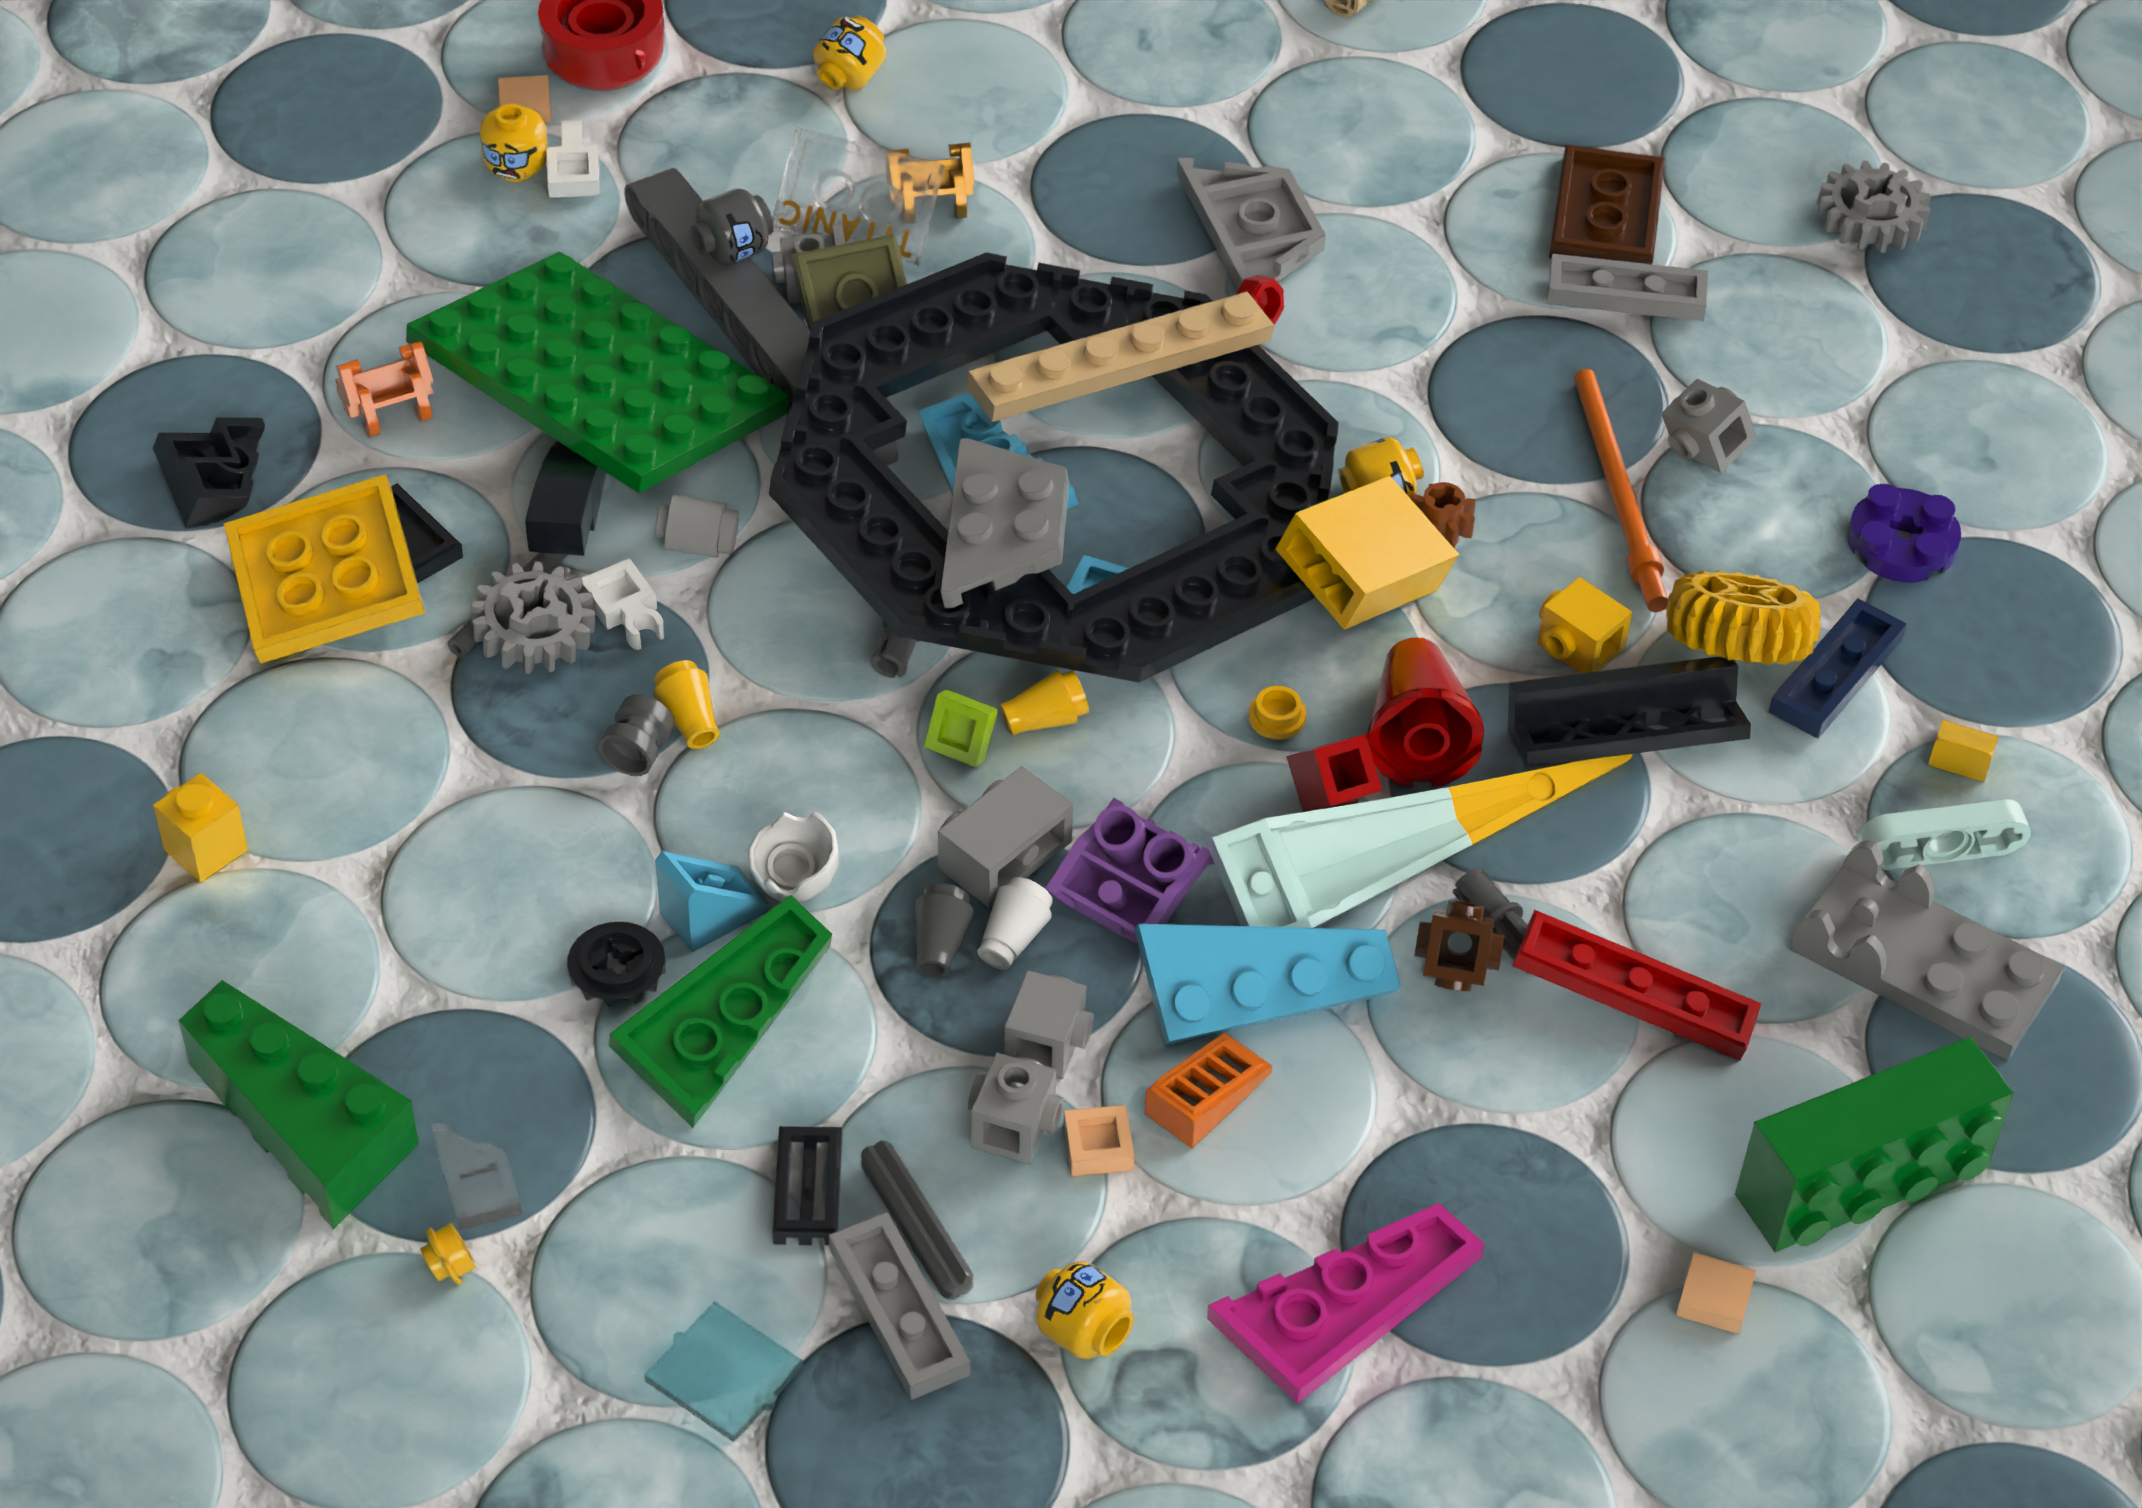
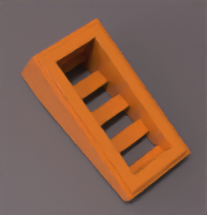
M1223 1033L1162 1075L1146 1090L1145 1115L1193 1149L1272 1073V1065L1227 1033ZM1227 1056L1243 1067L1245 1071L1240 1073L1221 1059ZM1213 1068L1230 1081L1224 1084L1210 1074L1209 1071ZM1199 1081L1214 1093L1209 1095L1195 1084ZM1186 1094L1198 1104L1193 1106L1181 1097Z

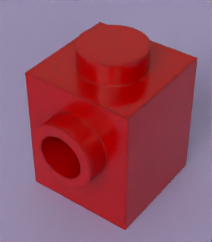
M1366 734L1286 756L1303 812L1359 803L1358 798L1382 791Z

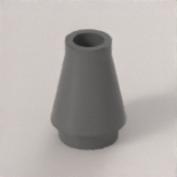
M946 883L930 884L924 888L922 896L915 900L916 960L914 967L922 975L943 978L950 974L954 957L973 918L974 910L970 905V895L958 886Z

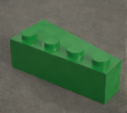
M221 980L178 1020L189 1065L234 1116L238 1115L252 1131L253 1138L266 1153L270 1151L287 1170L288 1178L302 1194L307 1193L319 1207L320 1215L333 1230L419 1145L412 1102L409 1098L225 981Z

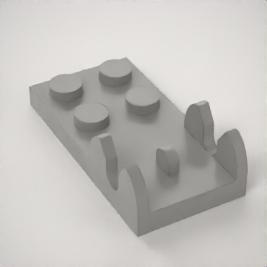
M1867 840L1856 844L1813 908L1796 927L1789 950L1964 1039L1971 1036L1978 1046L2008 1061L2059 983L2065 966L1933 901L1935 895L1934 882L1928 870L1921 864L1906 869L1899 881H1893L1882 872L1884 858L1877 843Z

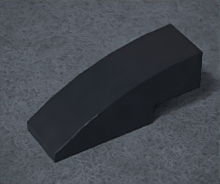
M557 441L550 448L542 463L531 495L525 519L529 552L584 556L589 531L595 530L606 472Z

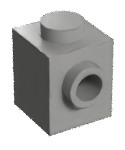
M1027 970L1005 1025L1004 1055L1033 1059L1043 1066L1056 1069V1078L1063 1079L1075 1047L1085 1049L1091 1034L1094 1013L1085 1011L1087 986L1071 982L1062 976H1048Z

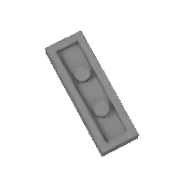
M1552 254L1547 304L1704 321L1707 306L1708 271Z
M885 1212L830 1234L829 1249L910 1400L969 1377L971 1362L889 1213Z

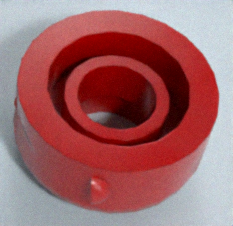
M541 0L539 4L538 21L541 34L543 35L541 49L547 67L561 79L574 86L594 91L625 88L644 79L657 67L662 58L665 44V28L661 0Z

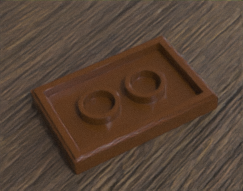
M1565 145L1549 258H1552V254L1653 265L1665 158Z

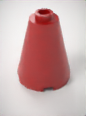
M1407 638L1396 643L1387 654L1368 728L1367 740L1375 766L1383 776L1397 784L1413 787L1412 781H1431L1432 787L1447 785L1465 776L1479 761L1484 738L1483 721L1439 647L1425 638Z

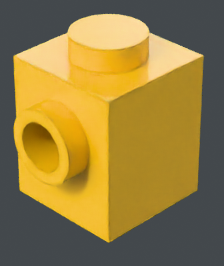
M1579 576L1564 590L1553 591L1543 602L1539 611L1541 624L1537 644L1546 649L1552 657L1562 660L1579 673L1600 671L1625 650L1632 611Z
M199 773L183 785L171 789L162 799L153 804L164 851L200 883L248 851L239 805L203 773Z

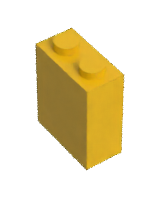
M1391 476L1296 512L1275 549L1344 630L1437 591L1459 556L1457 551Z

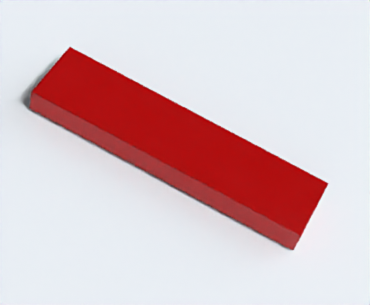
M1534 910L1528 922L1512 965L1522 971L1739 1061L1747 1050L1762 1004L1537 910Z

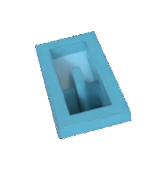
M661 851L655 859L660 914L691 952L763 915L771 905L738 866Z

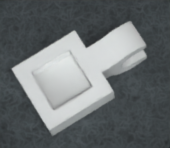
M581 120L561 121L562 146L547 147L549 198L600 195L598 145H584Z

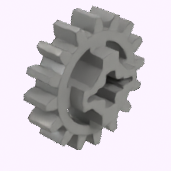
M1862 161L1861 169L1856 170L1846 163L1842 166L1841 174L1831 171L1828 173L1827 182L1821 184L1817 205H1819L1817 218L1826 220L1824 230L1827 233L1836 231L1841 233L1839 242L1842 244L1852 240L1858 243V250L1864 251L1868 244H1873L1880 253H1885L1887 244L1892 243L1896 248L1902 250L1905 249L1907 239L1917 242L1920 239L1921 231L1926 230L1931 208H1929L1931 196L1927 193H1921L1923 186L1921 180L1911 182L1906 180L1908 171L1905 169L1896 173L1889 170V163L1885 162L1879 169H1873L1868 161Z
M535 562L530 572H524L518 563L512 564L511 576L506 577L502 573L494 571L491 573V586L479 584L477 587V601L471 602V624H473L474 642H483V655L487 658L499 653L502 654V667L508 669L515 661L523 663V669L526 674H531L535 663H543L548 672L555 671V659L561 658L565 662L572 664L576 660V648L582 650L589 648L590 633H595L596 611L593 610L592 593H582L583 580L579 577L566 582L564 580V568L561 566L549 574L543 572L542 562Z

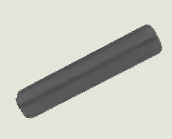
M881 1140L873 1146H867L861 1152V1167L942 1297L954 1300L960 1295L967 1294L973 1288V1272L892 1144Z

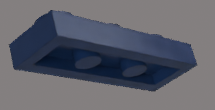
M1857 598L1813 649V653L1806 657L1772 696L1768 712L1818 739L1902 641L1907 623Z

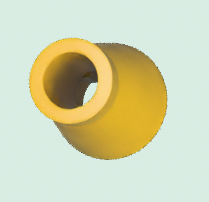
M688 660L677 661L662 668L654 678L656 686L653 692L654 698L670 710L675 720V726L683 735L689 748L701 749L713 744L719 738L720 731L715 721L707 673L698 669L696 663Z
M1056 670L1011 700L1000 704L1003 719L1011 736L1026 731L1077 724L1078 717L1089 713L1084 690L1074 670L1063 674Z

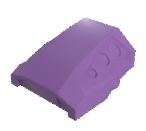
M1113 797L1106 809L1099 814L1096 821L1077 838L1045 889L1051 896L1070 908L1138 945L1135 927L1138 924H1167L1192 885L1208 865L1214 864L1209 850L1202 846L1200 849L1194 843L1192 845L1188 844L1182 836L1171 830L1167 832L1159 828L1149 818L1145 820L1139 817L1133 809L1125 806L1123 802Z

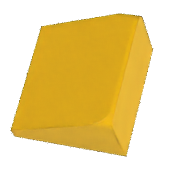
M1942 720L1928 765L1985 782L1999 736Z

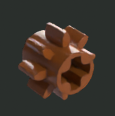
M1447 482L1431 483L1426 488L1424 496L1412 494L1411 500L1454 549L1455 545L1459 542L1460 536L1472 538L1476 501L1475 499H1465L1464 492L1457 485Z

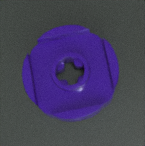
M1881 483L1871 487L1867 497L1855 506L1848 528L1847 540L1853 554H1855L1857 548L1859 553L1867 559L1865 567L1874 574L1893 581L1911 583L1927 580L1929 572L1937 571L1942 567V573L1948 570L1956 559L1962 533L1960 523L1954 516L1956 507L1949 498L1942 495H1929L1913 489L1896 488L1890 484ZM1899 531L1911 533L1910 539L1899 537Z

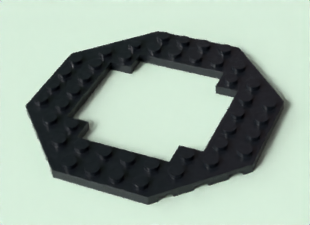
M986 252L813 322L806 355L803 358L795 387L791 410L788 412L781 438L777 462L774 464L769 495L898 637L1139 683L1314 599L1315 595L1275 549L1296 512L1328 500L1339 422L1259 345L1152 375L1242 465V467L1214 479L1211 496L1235 520L1075 594H1072L1047 569L1037 574L1024 575L1017 582L998 590L994 589L990 581L961 593L963 604L953 608H945L941 595L948 530L873 452L877 448L905 437L907 420L886 399L887 397L1045 331L1061 345L1212 302L1206 294L1185 290L1183 298L1152 292L1154 284L1113 276L1111 277L1110 284L1079 278L1080 270L1038 262L1037 270L1007 265V256Z

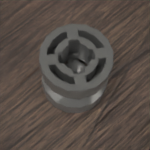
M632 694L624 699L615 715L616 723L608 726L598 743V750L603 760L620 773L630 776H642L647 774L658 757V747L666 743L675 727V720L670 710L661 702L642 694Z

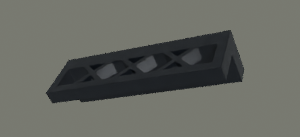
M1720 656L1509 682L1508 733L1526 767L1750 739L1751 723L1736 701L1738 665L1734 659L1728 661ZM1725 717L1727 721L1712 723L1702 719ZM1661 725L1668 728L1657 730L1647 726ZM1606 732L1613 735L1601 737L1592 733ZM1551 739L1557 742L1535 745L1533 741Z

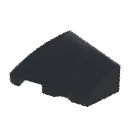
M216 418L210 433H158L153 450L185 528L218 522L247 506L253 486L252 474L257 466L259 452H257L259 440L265 429L263 418Z

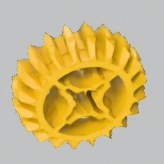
M1702 570L1695 574L1688 573L1675 580L1672 593H1669L1666 608L1667 631L1679 643L1687 644L1692 650H1702L1708 656L1716 655L1724 657L1728 661L1734 659L1748 664L1759 662L1769 666L1777 662L1786 665L1793 661L1798 662L1806 659L1807 655L1813 653L1815 641L1817 642L1821 628L1820 603L1807 591H1801L1795 585L1780 583L1778 579H1766L1758 574L1746 575L1739 571L1727 573L1717 570L1711 573Z

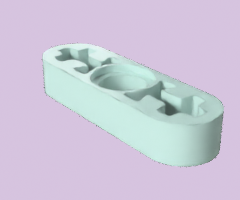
M2003 799L1880 815L1866 822L1860 828L1857 837L1859 842L1867 840L1876 842L1884 858L1882 870L1913 867L1918 864L1930 865L2006 855L2018 850L2027 843L2031 836V829L2020 804L2013 800ZM1953 831L1952 833H1950V834H1948V835H1946V836H1943V837H1940V838H1936V837H1938V836H1940V835H1942V834H1944V833Z

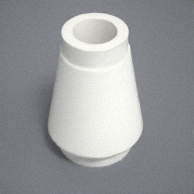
M1014 877L1008 885L1001 886L998 889L981 941L982 943L977 951L979 957L985 963L1000 970H1008L1013 961L1018 958L1051 919L1050 907L1053 899L1049 892L1036 882L1022 877Z

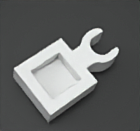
M630 558L581 578L583 580L582 593H592L593 610L596 611V616L607 630L623 624L626 631V640L636 650L641 649L640 630H652L660 641L664 639L663 619L655 610L657 609L656 593Z

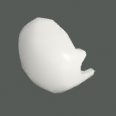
M786 812L782 813L771 825L765 826L757 832L747 851L751 879L769 897L778 901H783L791 895L798 902H805L822 893L829 887L839 867L836 831L817 812H812L809 817H796Z

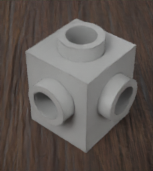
M1696 379L1661 413L1669 434L1668 443L1672 450L1685 460L1690 461L1694 459L1720 473L1757 438L1745 401L1738 398L1731 390L1725 387L1717 388L1700 379Z
M996 1053L988 1074L983 1075L979 1073L970 1091L968 1110H972L971 1147L1031 1165L1044 1132L1053 1134L1061 1117L1064 1098L1056 1096V1069L1043 1066L1030 1058H1015Z

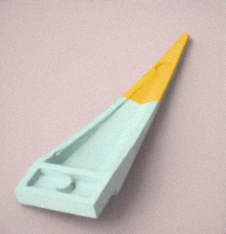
M1633 754L1580 760L1430 791L1268 817L1214 836L1206 845L1241 926L1319 928L1629 761Z

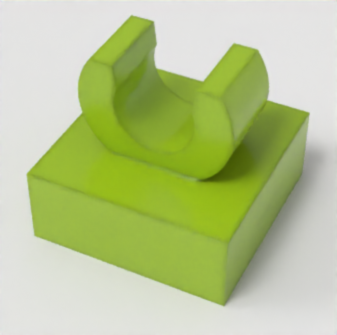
M948 689L937 694L924 747L970 766L977 767L985 761L998 709Z

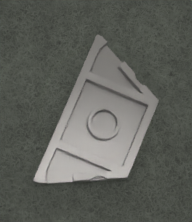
M1184 157L1177 159V176L1237 290L1245 278L1256 275L1272 277L1278 282L1324 250L1326 234L1290 169L1268 166L1254 168L1246 164L1225 162L1224 171L1194 168V158Z
M969 438L960 439L941 586V595L945 608H953L963 604L961 593L990 581L994 589L998 590L1017 582L1024 575L1037 574L1062 564L1070 486L1066 467Z

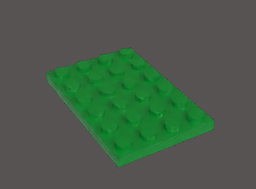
M560 251L407 323V343L411 344L421 341L427 356L639 494L788 413L789 394Z

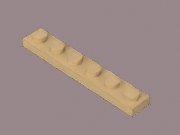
M1244 292L969 370L966 387L991 422L1269 342L1272 338L1274 324L1248 292Z

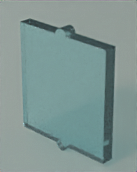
M714 1301L684 1333L677 1332L674 1334V1344L644 1376L645 1382L732 1442H735L764 1410L770 1411L775 1408V1398L803 1369V1360Z

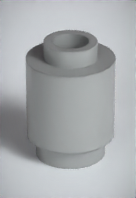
M673 495L670 505L660 504L655 535L656 537L665 538V550L718 558L719 553L732 555L738 532L739 511L727 509V504L723 502Z

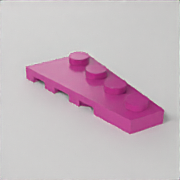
M1437 1203L1369 1233L1366 1242L1340 1253L1336 1248L1314 1258V1265L1284 1278L1279 1273L1257 1283L1256 1291L1232 1301L1227 1296L1209 1304L1207 1319L1298 1404L1480 1260L1485 1243L1440 1203Z

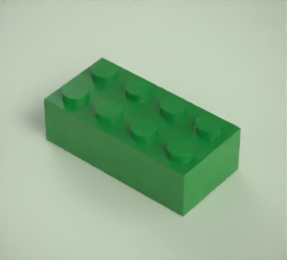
M1971 1036L1754 1121L1735 1196L1774 1252L1795 1244L1800 1246L1810 1245L1821 1239L1831 1229L1851 1221L1854 1224L1864 1223L1875 1217L1883 1208L1903 1200L1907 1202L1918 1201L1929 1195L1937 1186L1957 1178L1962 1181L1970 1180L1981 1174L1991 1163V1156L2000 1131L2004 1126V1119L2014 1092Z

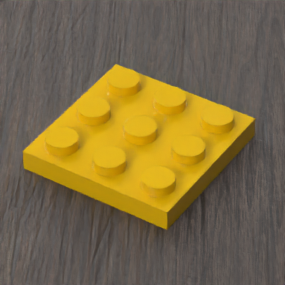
M386 474L223 523L253 649L260 664L425 613L393 492Z

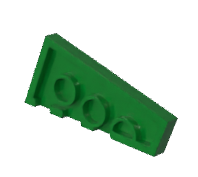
M790 895L612 1031L609 1036V1047L694 1128L830 948L832 933Z

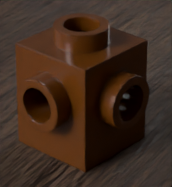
M1449 900L1447 910L1435 908L1432 923L1420 921L1414 957L1426 959L1423 976L1434 977V985L1457 991H1471L1472 984L1484 986L1487 969L1499 971L1505 935L1493 933L1495 918L1483 916L1484 906ZM1455 932L1466 933L1471 938L1472 946L1464 953H1457L1450 948L1448 943L1449 937Z

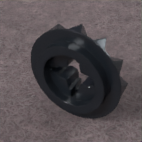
M609 922L587 930L573 943L567 959L571 985L581 989L586 1001L600 998L605 1001L609 1008H611L615 1000L627 998L636 1005L641 993L645 991L656 992L661 974L666 973L665 952L660 940L648 929L630 922ZM607 953H611L612 957L617 959L621 965H626L627 971L625 975L616 974L615 970L607 967Z

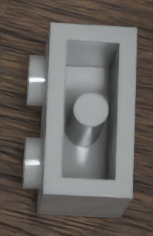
M1020 766L1004 780H996L990 784L982 797L963 812H956L945 820L940 830H938V869L990 908L994 904L998 889L1001 886L1008 885L1014 877H1029L1072 842L1073 804L1023 766Z

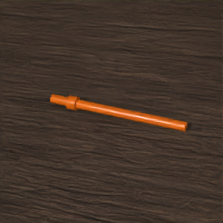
M1582 369L1575 374L1574 381L1630 552L1626 558L1633 581L1640 584L1648 610L1660 612L1667 608L1668 602L1661 578L1664 573V566L1659 551L1650 545L1595 373L1591 369Z

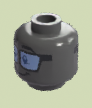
M737 188L701 202L696 212V224L691 226V234L695 246L701 254L709 253L720 264L731 265L761 253L768 244V237L773 233L774 226L771 213L765 201L759 195L753 196L747 190Z

